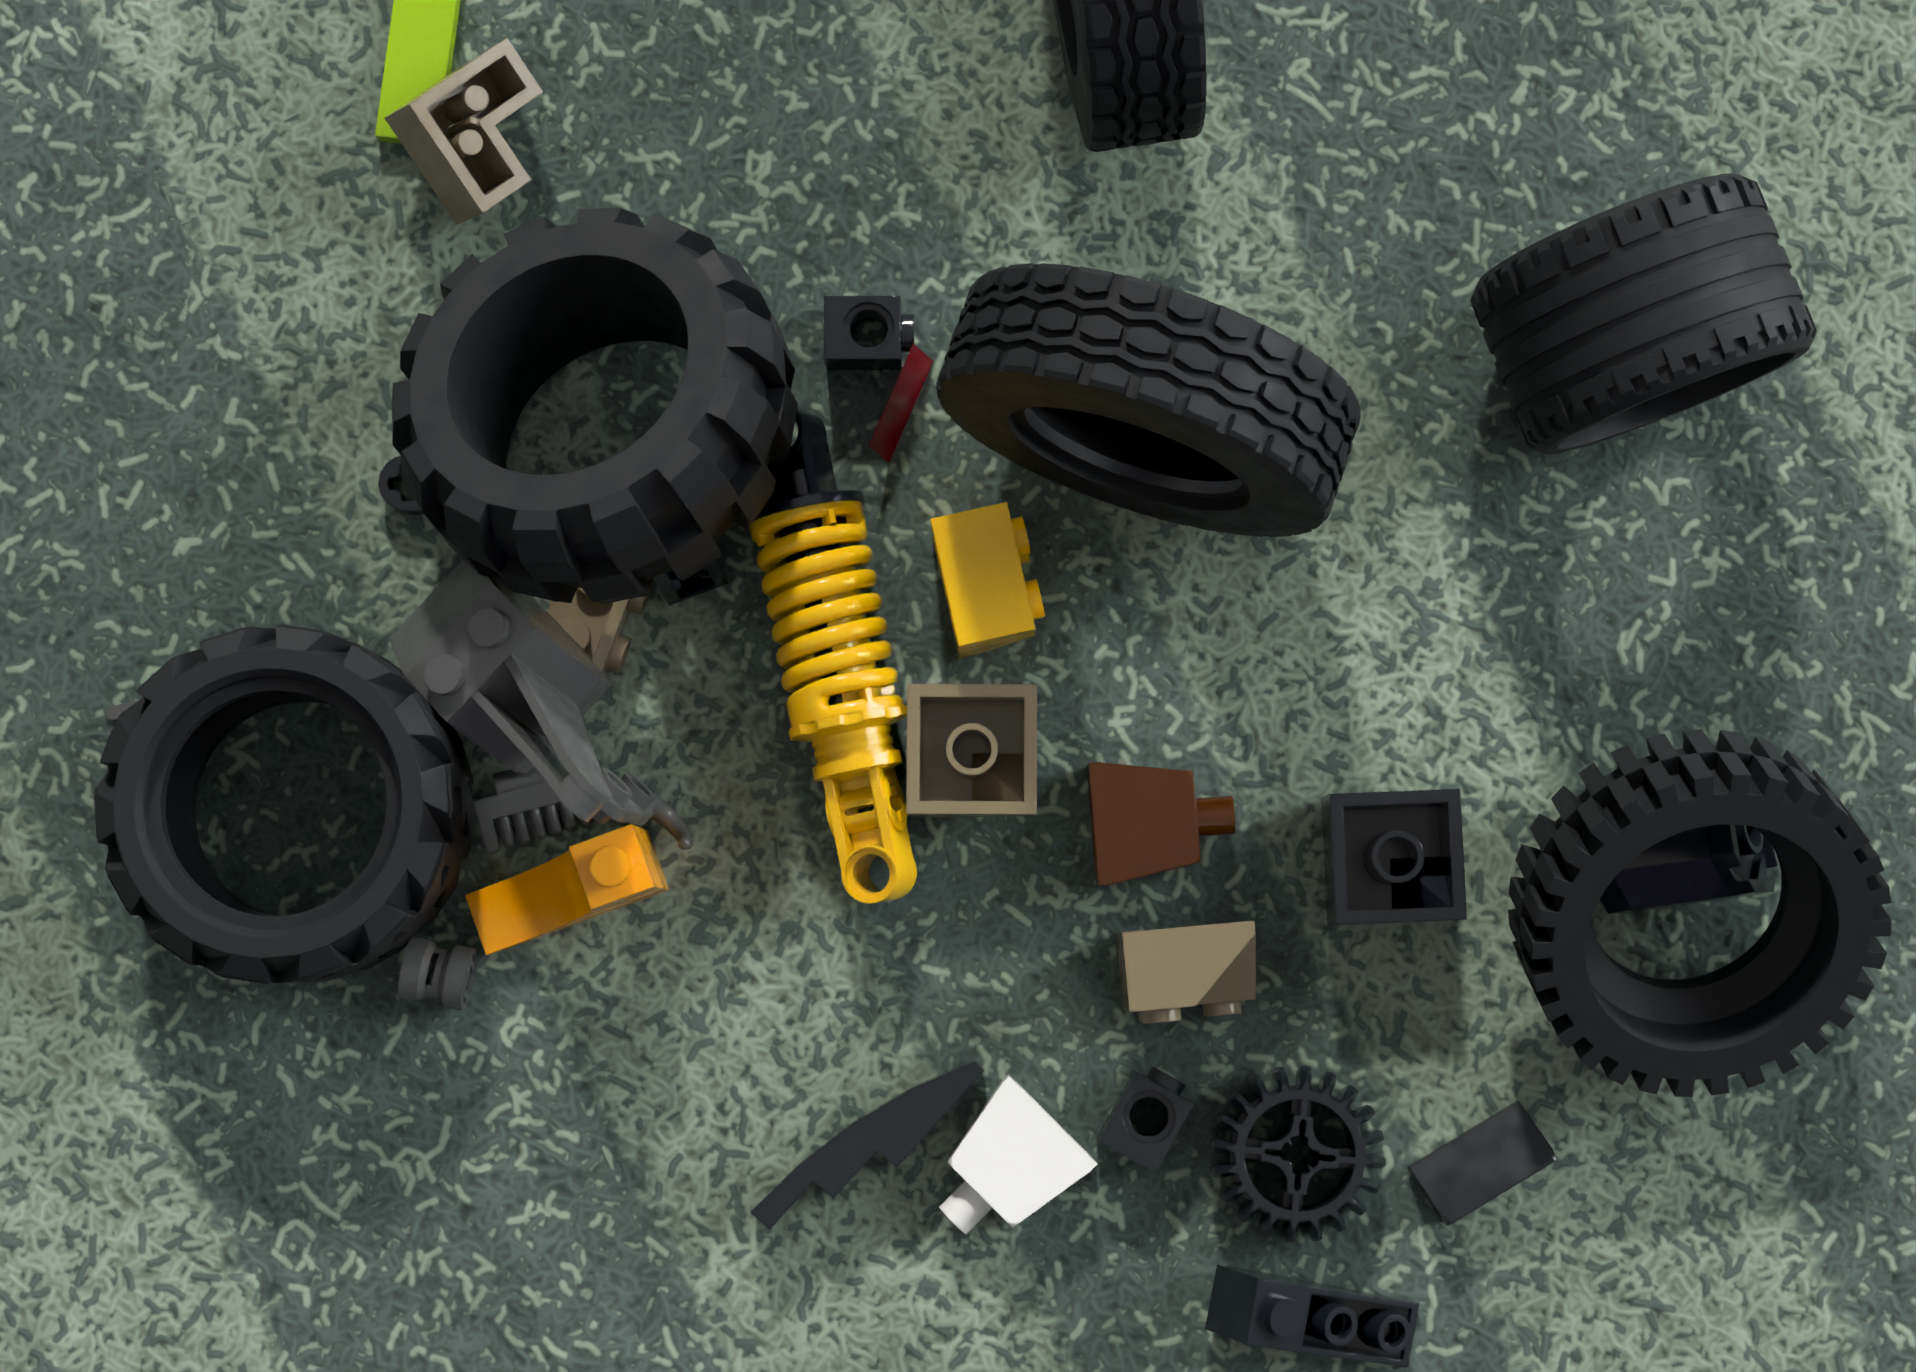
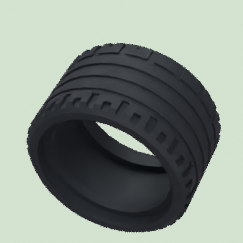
M1734 173L1719 174L1688 181L1642 196L1582 220L1524 248L1497 264L1480 278L1470 302L1479 326L1484 328L1483 336L1490 354L1495 355V367L1502 384H1505L1508 388V400L1513 413L1519 416L1517 423L1529 448L1549 455L1577 449L1618 436L1744 386L1789 364L1810 349L1817 329L1808 306L1802 303L1804 296L1797 279L1791 276L1789 270L1792 266L1784 247L1780 246L1777 241L1779 238L1778 231L1772 217L1766 213L1768 207L1756 181Z

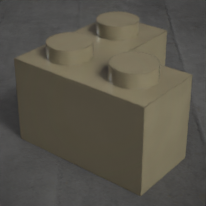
M505 38L479 53L386 116L385 120L458 225L485 213L531 180L495 125L543 93V91L508 38Z

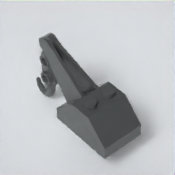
M463 559L389 638L403 674L447 723L512 771L529 774L536 768L562 804L578 818L586 822L593 818L603 825L612 818L624 827L630 824L644 825L651 818L678 841L680 849L687 850L693 846V835L689 827L667 802L650 791L646 785L631 773L626 772L619 778L606 768L600 769L582 717L615 682L604 670L601 671L592 662V658L533 596L511 591L502 579L480 575Z

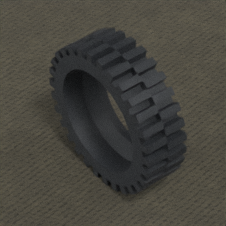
M1702 729L1683 730V749L1675 750L1664 733L1648 737L1646 741L1649 756L1637 760L1628 745L1610 752L1618 769L1603 776L1593 762L1578 773L1587 788L1577 797L1563 786L1551 798L1560 814L1556 822L1540 813L1536 817L1530 830L1540 849L1521 844L1515 861L1524 878L1511 877L1508 894L1516 908L1508 910L1509 927L1516 939L1512 942L1517 957L1548 1022L1551 1021L1557 1036L1567 1048L1573 1045L1579 1059L1591 1069H1594L1600 1063L1607 1078L1621 1085L1625 1083L1631 1073L1639 1091L1657 1094L1662 1078H1665L1675 1097H1693L1695 1080L1700 1079L1703 1080L1711 1096L1730 1093L1728 1076L1738 1073L1741 1075L1747 1088L1765 1082L1760 1068L1764 1064L1775 1060L1782 1074L1799 1066L1791 1051L1803 1042L1814 1054H1817L1827 1046L1829 1041L1821 1027L1828 1020L1844 1030L1855 1017L1845 1001L1848 995L1864 1001L1867 1000L1874 984L1862 967L1882 969L1887 952L1875 936H1891L1892 919L1882 906L1883 904L1892 903L1889 885L1880 874V872L1885 870L1879 855L1870 845V840L1827 782L1815 770L1811 772L1803 760L1787 750L1781 756L1772 742L1758 737L1754 738L1749 749L1738 732L1720 730L1716 748L1713 747ZM1712 825L1751 826L1764 835L1772 844L1781 870V892L1777 909L1770 924L1758 941L1730 964L1716 971L1693 978H1652L1623 967L1612 959L1598 943L1592 921V915L1597 903L1615 876L1635 857L1654 844L1687 830Z

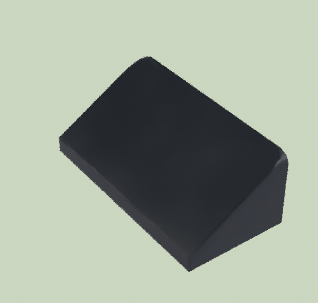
M1517 1100L1409 1165L1408 1168L1440 1221L1448 1226L1558 1160V1157Z

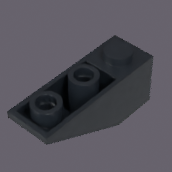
M1217 1265L1205 1329L1251 1346L1408 1367L1419 1303L1267 1272Z

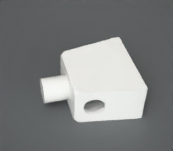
M1008 1074L1001 1081L948 1158L949 1165L965 1181L939 1208L966 1235L992 1208L1009 1225L1014 1227L1092 1171L1097 1162Z

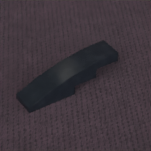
M973 1060L909 1088L856 1119L805 1158L751 1213L770 1230L813 1182L834 1199L877 1150L897 1168L984 1072V1068L976 1060Z

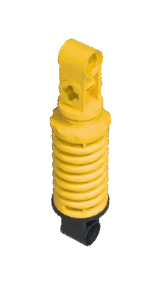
M797 407L795 419L798 426L797 439L790 447L786 463L768 464L767 467L776 480L773 495L749 528L751 539L758 547H763L758 552L756 563L759 569L767 573L762 580L761 587L762 592L771 598L766 607L767 615L773 621H776L771 630L772 639L781 645L776 654V661L779 666L787 669L782 675L781 685L784 690L792 693L786 702L790 724L789 737L793 741L812 742V747L815 749L814 757L817 763L816 766L812 767L814 781H821L824 785L826 815L835 839L844 888L851 897L862 903L897 900L911 891L917 877V867L907 828L906 803L895 767L903 762L901 752L892 746L893 738L890 736V726L907 717V705H904L903 699L896 695L893 684L898 680L897 671L892 667L876 668L875 661L888 659L891 657L893 650L892 645L886 640L871 642L870 639L886 633L888 629L887 621L880 616L866 618L865 615L879 611L883 605L882 597L878 593L861 594V590L872 588L877 584V573L869 568L856 570V567L865 565L872 560V549L863 544L847 547L841 546L843 544L864 541L868 536L863 505L865 504L863 492L837 490L825 425L814 412ZM874 806L872 811L859 813L861 808ZM876 856H880L885 860L890 871L889 881L882 890L872 883L869 874L870 865Z

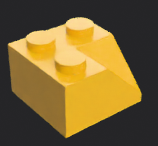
M1004 502L930 519L932 538L959 659L1035 636L1034 619L1045 617L1037 579L1024 580L1021 564L1030 562L1029 554L1031 552L1023 517L1010 518L1008 504Z

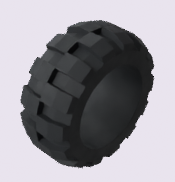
M623 208L579 209L577 223L556 227L549 219L542 217L504 233L503 235L508 243L507 247L482 263L471 254L440 283L444 299L443 303L433 316L418 313L401 348L400 369L408 380L393 383L392 445L401 455V478L421 511L449 546L480 575L502 579L513 592L554 602L572 603L577 589L582 588L592 602L607 604L648 596L647 580L671 570L682 581L686 580L721 557L720 549L715 542L734 523L746 530L751 527L773 495L776 480L768 469V464L786 463L798 402L791 392L795 367L781 329L770 312L760 290L736 258L717 251L711 238L661 216L653 214L644 226L638 214ZM632 341L662 342L688 350L682 380L669 406L657 422L641 438L625 450L599 464L563 474L532 475L506 469L510 437L522 410L540 386L565 365L591 351L605 346Z

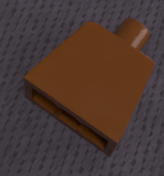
M1101 762L1089 763L1087 765L1096 887L1110 886L1199 863V837L1235 834L1233 797L1196 798L1193 771Z

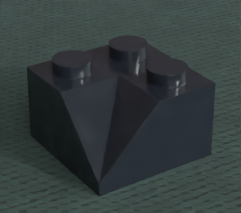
M1460 789L1328 794L1321 798L1327 925L1467 920Z

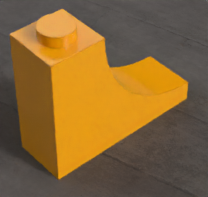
M630 824L569 846L568 851L544 864L468 893L465 897L486 955H491L666 892L669 888L649 831Z

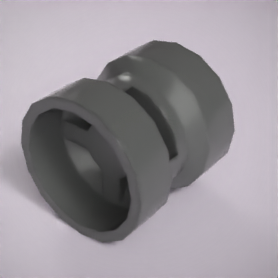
M419 937L411 938L405 949L399 974V999L421 1002L426 998L438 999L445 1008L464 1011L472 992L477 967V948L455 945L450 949L438 948L433 940Z

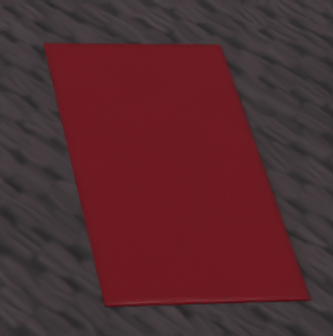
M914 343L868 446L887 462H890L933 363V360Z

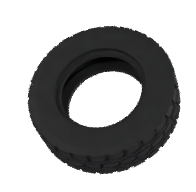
M1053 0L1072 103L1083 141L1088 150L1101 152L1130 146L1135 147L1194 138L1202 132L1207 96L1203 0Z
M1029 263L1010 265L1009 267L1003 266L988 271L979 277L970 287L964 308H962L959 316V323L956 324L949 344L950 348L944 358L945 363L942 366L936 383L939 403L946 414L950 415L951 419L959 427L989 449L994 450L1006 459L1037 475L1100 501L1157 519L1210 531L1257 537L1300 535L1311 532L1328 519L1334 498L1339 489V483L1342 480L1349 459L1347 456L1351 452L1352 441L1357 432L1361 417L1359 401L1351 386L1347 385V381L1331 366H1328L1324 360L1276 330L1227 307L1175 288L1172 289L1158 283L1128 275L1115 274L1114 272L1060 264Z

